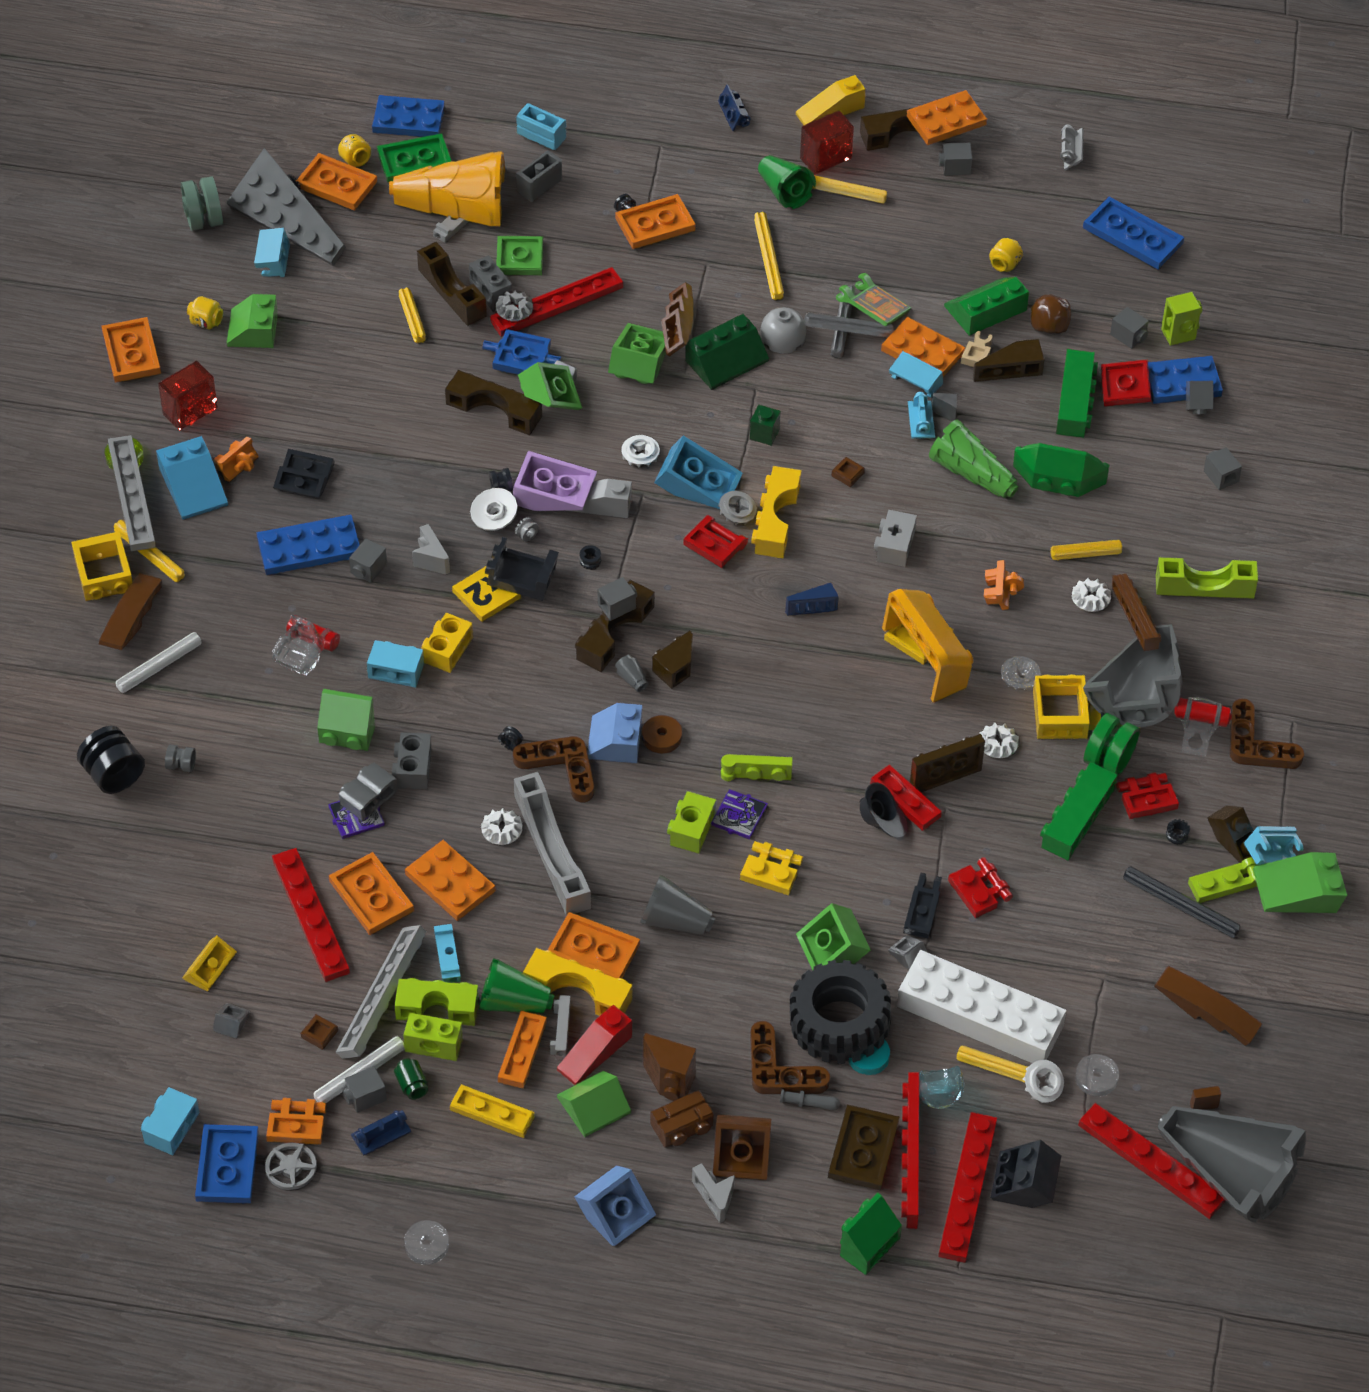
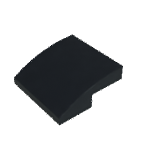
M288 449L283 466L279 467L273 489L320 499L333 470L334 458Z

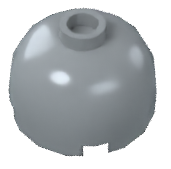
M780 307L771 310L763 318L760 328V337L763 345L765 342L769 346V350L782 354L796 351V347L800 345L802 347L806 340L807 331L804 319L792 308Z

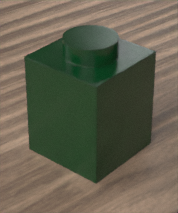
M758 404L750 420L749 439L772 446L780 430L781 411Z

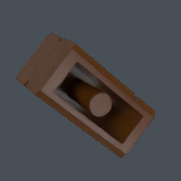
M697 1090L651 1111L650 1123L664 1148L670 1145L679 1146L692 1135L707 1133L713 1126L714 1115L701 1092Z

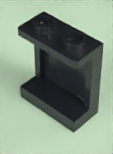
M502 537L500 544H495L491 556L493 561L488 560L486 565L487 585L543 601L556 570L559 552L549 550L546 559L507 548V538Z

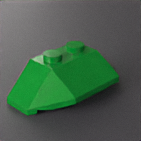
M1042 443L1016 447L1013 467L1031 488L1080 497L1107 484L1110 466L1088 452Z

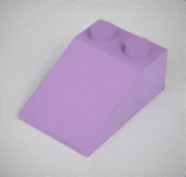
M528 451L515 482L513 496L516 499L517 506L533 511L583 510L597 471Z

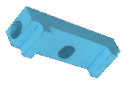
M452 924L434 926L442 981L447 983L461 982Z

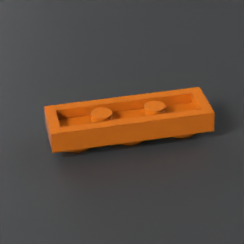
M524 1011L520 1012L498 1074V1083L524 1089L547 1023V1017Z

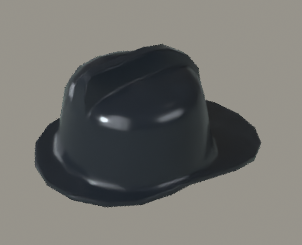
M878 782L871 783L866 789L865 797L860 799L859 810L863 820L868 825L882 829L883 832L891 837H903L908 830L907 820L895 802L893 795L883 784Z

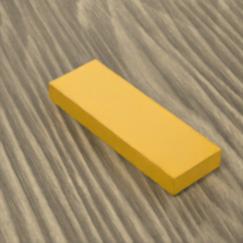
M462 1084L450 1104V1111L521 1138L525 1137L535 1117V1112Z

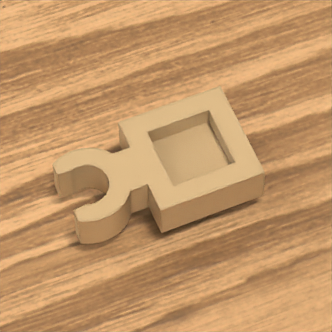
M977 331L974 342L969 341L961 357V364L974 367L976 362L989 356L992 335L989 334L988 338L983 340L980 339L981 332Z

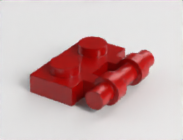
M1153 772L1147 774L1146 777L1137 779L1129 777L1125 778V781L1116 783L1118 792L1127 791L1122 794V801L1129 819L1178 809L1179 802L1171 783L1161 785L1168 782L1166 773L1156 774Z
M985 857L977 862L981 870L976 872L969 865L950 874L948 877L949 883L975 918L998 907L996 898L1001 896L1005 902L1013 898L1012 893L1009 891L1010 886L1005 880H1001L997 874V868L993 863H989ZM988 879L993 885V887L989 889L984 884V881Z

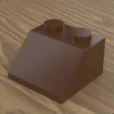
M645 1033L643 1037V1066L659 1095L664 1096L668 1100L675 1101L689 1094L696 1074V1048Z
M717 1115L713 1162L714 1176L731 1177L734 1175L736 1178L767 1180L772 1119Z

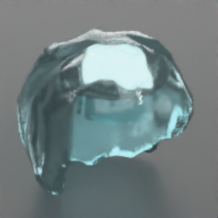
M959 1066L938 1071L922 1070L919 1073V1095L923 1103L930 1107L945 1109L953 1106L963 1096L965 1082Z

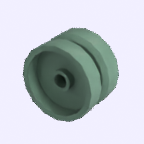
M213 176L200 179V193L193 180L181 182L182 204L190 230L203 229V214H205L207 223L211 227L223 225L221 205Z

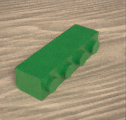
M1067 349L1056 434L1084 438L1085 428L1090 429L1092 415L1087 413L1093 409L1094 397L1089 396L1090 393H1095L1096 380L1092 379V376H1097L1098 362H1094L1095 352Z
M1092 762L1089 763L1086 770L1081 769L1075 781L1076 785L1074 788L1069 787L1064 796V803L1062 806L1057 805L1052 815L1053 820L1050 824L1046 823L1040 833V836L1043 837L1041 848L1069 861L1114 792L1118 775Z

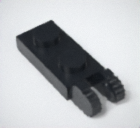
M920 873L917 886L914 887L903 933L929 939L940 897L942 877L936 876L933 882V889L924 888L927 880L926 874Z

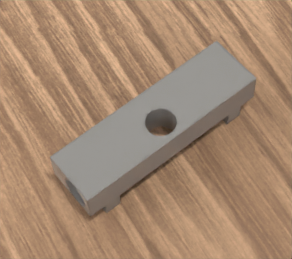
M448 216L442 223L438 222L436 224L433 236L437 238L440 235L441 238L439 240L446 243L469 221Z
M560 995L559 1000H554V1014H558L556 1041L550 1042V1055H555L556 1060H563L567 1055L570 1018V996Z

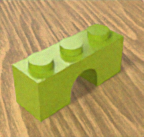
M415 978L399 979L395 1000L396 1020L407 1021L410 1013L423 1015L428 1007L441 1005L448 1010V1020L462 1022V1025L475 1026L479 1000L478 985H472L467 982L447 983L441 980L421 981Z

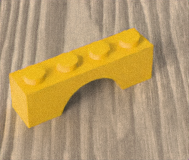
M773 466L771 475L766 476L765 489H767V493H762L760 507H763V510L757 512L756 525H758V530L753 529L751 544H755V554L784 558L788 541V524L782 522L776 516V512L784 506L797 503L801 486V470Z
M536 948L523 971L524 974L550 987V993L562 987H577L586 991L594 1000L595 1014L599 1016L612 1005H615L625 1014L632 1000V984H629L626 980L611 977L598 969H590L580 965L575 960L564 959L548 950L543 951Z

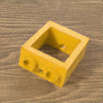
M119 531L71 542L86 601L123 594L132 584V576ZM119 555L123 572L90 580L87 579L83 563Z
M1085 675L1035 676L1033 697L1037 739H1087L1090 722L1087 697L1083 689L1086 684ZM1077 695L1079 716H1044L1042 696Z

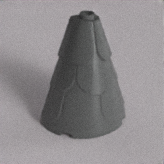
M1172 624L1156 626L1157 633L1161 635L1159 649L1144 651L1138 638L1135 637L1106 666L1086 682L1083 687L1085 695L1099 713H1109L1120 718L1121 725L1128 722L1137 727L1155 725L1170 715L1175 706H1177L1183 686L1179 659L1180 652Z
M1172 1106L1167 1114H1163L1158 1122L1160 1135L1189 1167H1193L1212 1189H1215L1239 1215L1253 1223L1257 1222L1258 1217L1262 1220L1268 1217L1283 1200L1299 1170L1295 1168L1297 1157H1303L1305 1150L1306 1132L1293 1125L1258 1121L1254 1118L1221 1115L1216 1111Z

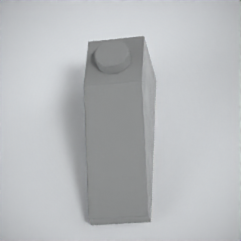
M615 479L594 481L583 510L565 511L628 518L632 501V482Z

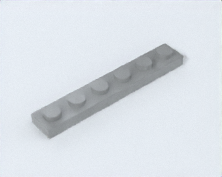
M132 436L109 438L108 446L131 551L155 548L154 535Z
M421 925L402 928L336 1051L342 1059L360 1057L365 1051L369 1038L377 1029L382 1014L387 1010L389 1001L397 990L398 980L402 979L405 971L411 965L415 952L422 944V939L427 931Z

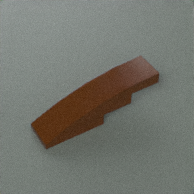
M686 282L669 293L670 304L665 307L666 317L661 320L666 355L669 357L687 344L691 334L693 294L692 286Z
M139 573L111 615L99 639V645L118 650L124 649L142 627V618L152 608V599L162 588V579Z
M1170 966L1166 967L1154 985L1155 988L1192 1018L1196 1019L1200 1016L1218 1032L1226 1030L1244 1046L1252 1041L1262 1025L1261 1022L1217 991Z

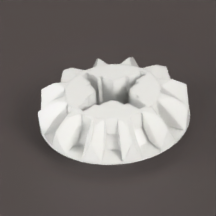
M645 435L632 436L622 445L623 460H627L629 465L637 464L638 467L642 464L649 467L651 462L657 461L660 453L658 443L653 438ZM645 449V454L640 453L636 455V451L640 452Z
M1087 578L1084 582L1078 581L1077 585L1073 587L1072 599L1079 608L1085 611L1096 612L1103 610L1109 605L1111 590L1107 588L1106 583L1102 584L1098 579L1090 581ZM1088 591L1091 592V593L1096 592V596H1094V595H1089V596H1088L1087 593H1088Z
M994 723L990 727L985 726L984 730L980 732L985 740L984 753L990 757L1005 758L1012 755L1018 748L1019 736L1015 734L1014 728L1009 729L1006 724L1000 726ZM996 735L1003 739L1001 746L995 739Z
M502 808L501 811L495 812L492 810L488 816H484L481 830L483 836L489 842L505 845L519 838L522 833V823L520 816H516L513 810L508 812ZM501 821H504V829L500 832L498 825Z
M1037 1060L1026 1068V1075L1023 1080L1026 1084L1025 1091L1030 1093L1031 1099L1046 1103L1054 1101L1060 1096L1064 1087V1078L1056 1064L1049 1060ZM1045 1076V1083L1047 1084V1086H1043L1039 1089L1040 1080L1038 1079V1077L1040 1078Z

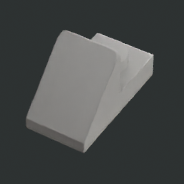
M429 524L421 526L420 538H418L420 548L412 552L413 565L442 574L450 573L449 557Z
M701 1163L692 1168V1182L718 1222L722 1223L725 1221L733 1195L735 1176L733 1175L717 1183L714 1174L711 1171L707 1172Z

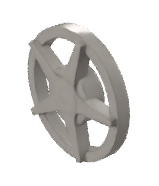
M285 1143L277 1146L269 1153L265 1162L266 1175L269 1181L276 1187L284 1190H295L304 1187L313 1179L317 1169L316 1158L313 1152L304 1144ZM297 1149L293 1155L286 1156L281 1153L283 1150ZM302 1151L310 1157L312 1165L301 1162L299 1157ZM277 1156L281 1160L280 1166L270 1171V1163ZM302 1170H311L305 1179L295 1183V1177ZM282 1173L285 1177L290 1178L292 1184L282 1183L273 1176Z

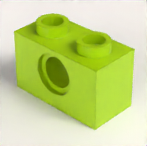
M1193 292L1166 298L1161 330L1170 346L1196 339L1197 329L1200 327L1199 318L1202 313V305L1199 300H1196Z
M687 791L684 800L678 801L675 812L677 816L675 820H670L667 834L670 835L671 846L699 854L716 814V799Z
M410 1013L403 1034L405 1052L457 1061L463 1040L462 1022Z

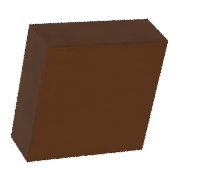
M845 457L832 470L831 476L851 488L865 473V468Z
M315 1014L302 1030L301 1038L323 1050L338 1032V1026Z
M1219 1086L1194 1089L1190 1107L1200 1110L1218 1108L1221 1098Z

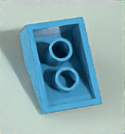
M683 435L671 447L654 483L674 496L720 509L718 505L721 497L727 492L735 491L743 473Z
M202 436L156 450L159 470L183 520L228 506L217 471Z

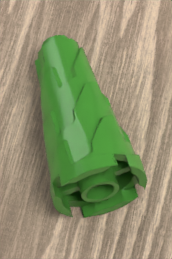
M959 420L951 422L942 431L945 435L942 438L938 436L931 447L929 458L956 475L963 476L973 484L982 486L997 496L1003 498L1008 496L1011 498L1019 488L1017 485L1018 481L1012 476V473Z

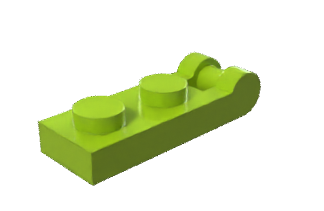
M727 754L721 759V778L724 781H732L735 778H749L752 780L774 779L776 781L791 780L792 757Z
M1250 857L1238 864L1189 877L1188 884L1199 903L1257 887L1253 868L1257 864ZM1248 873L1249 877L1244 878L1242 876L1243 874Z

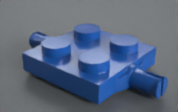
M506 329L503 338L498 343L486 340L483 342V350L496 352L492 363L495 370L520 374L537 362L554 364L557 360L561 361V356L548 354L551 347V339Z

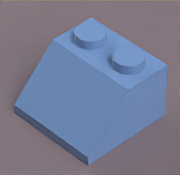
M616 703L593 715L587 751L588 759L637 763L642 728V705Z
M615 1166L574 1196L586 1219L612 1246L617 1245L656 1215L632 1170L620 1166Z

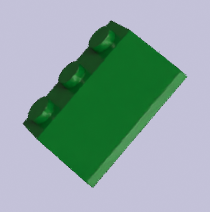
M1017 277L1001 278L944 303V307L970 336L977 331L984 330L1027 311L1029 291Z

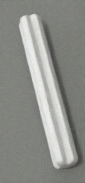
M195 632L189 634L116 681L118 690L121 693H125L201 645V638Z
M398 1036L392 1038L316 1090L314 1098L317 1102H329L346 1089V1077L372 1066H375L377 1069L404 1050V1042Z

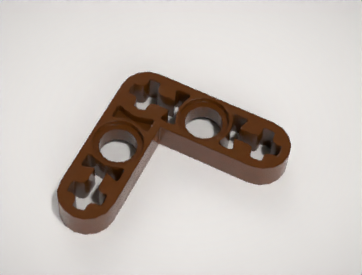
M1248 699L1235 700L1231 709L1232 720H1230V758L1232 761L1243 765L1287 769L1300 767L1304 757L1303 748L1294 743L1254 740V704ZM1240 709H1244V711H1245V718H1244V719H1240V717H1241V710H1240ZM1242 727L1247 729L1249 733L1240 735L1236 732V729ZM1240 744H1244V750H1243V751H1244L1245 754H1241V753H1240V751H1239V746H1240ZM1269 750L1274 756L1267 758L1262 756L1260 752ZM1289 754H1294V758H1290Z
M571 736L520 744L514 748L513 763L517 768L531 769L565 764L573 799L577 802L585 803L593 798L594 783L586 746L581 738ZM571 747H575L577 751H572ZM560 748H563L564 754H560ZM546 749H552L556 753L551 757H547L542 752ZM534 752H538L537 758H535ZM526 754L527 758L523 759L521 755ZM577 765L585 768L582 773H575L571 769ZM583 781L586 792H581L579 782Z
M766 1021L756 1022L751 1027L752 1086L756 1092L760 1094H781L783 1089L784 1091L794 1093L804 1091V1094H820L829 1088L830 1074L824 1067L776 1066L774 1027ZM761 1031H764L766 1035L765 1044H760L759 1033ZM759 1053H767L771 1059L767 1062H760L756 1059V1056ZM792 1075L798 1079V1082L795 1085H788L783 1079ZM776 1076H779V1084H776ZM803 1076H806V1084H803ZM761 1077H766L767 1084H762ZM815 1077H820L821 1083H816Z

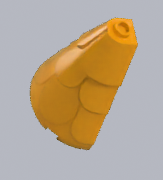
M503 151L490 152L455 162L443 163L435 167L427 166L395 176L394 180L389 182V194L394 196V204L426 213L451 216V218L455 219L462 218L487 226H501V182H504L505 178Z

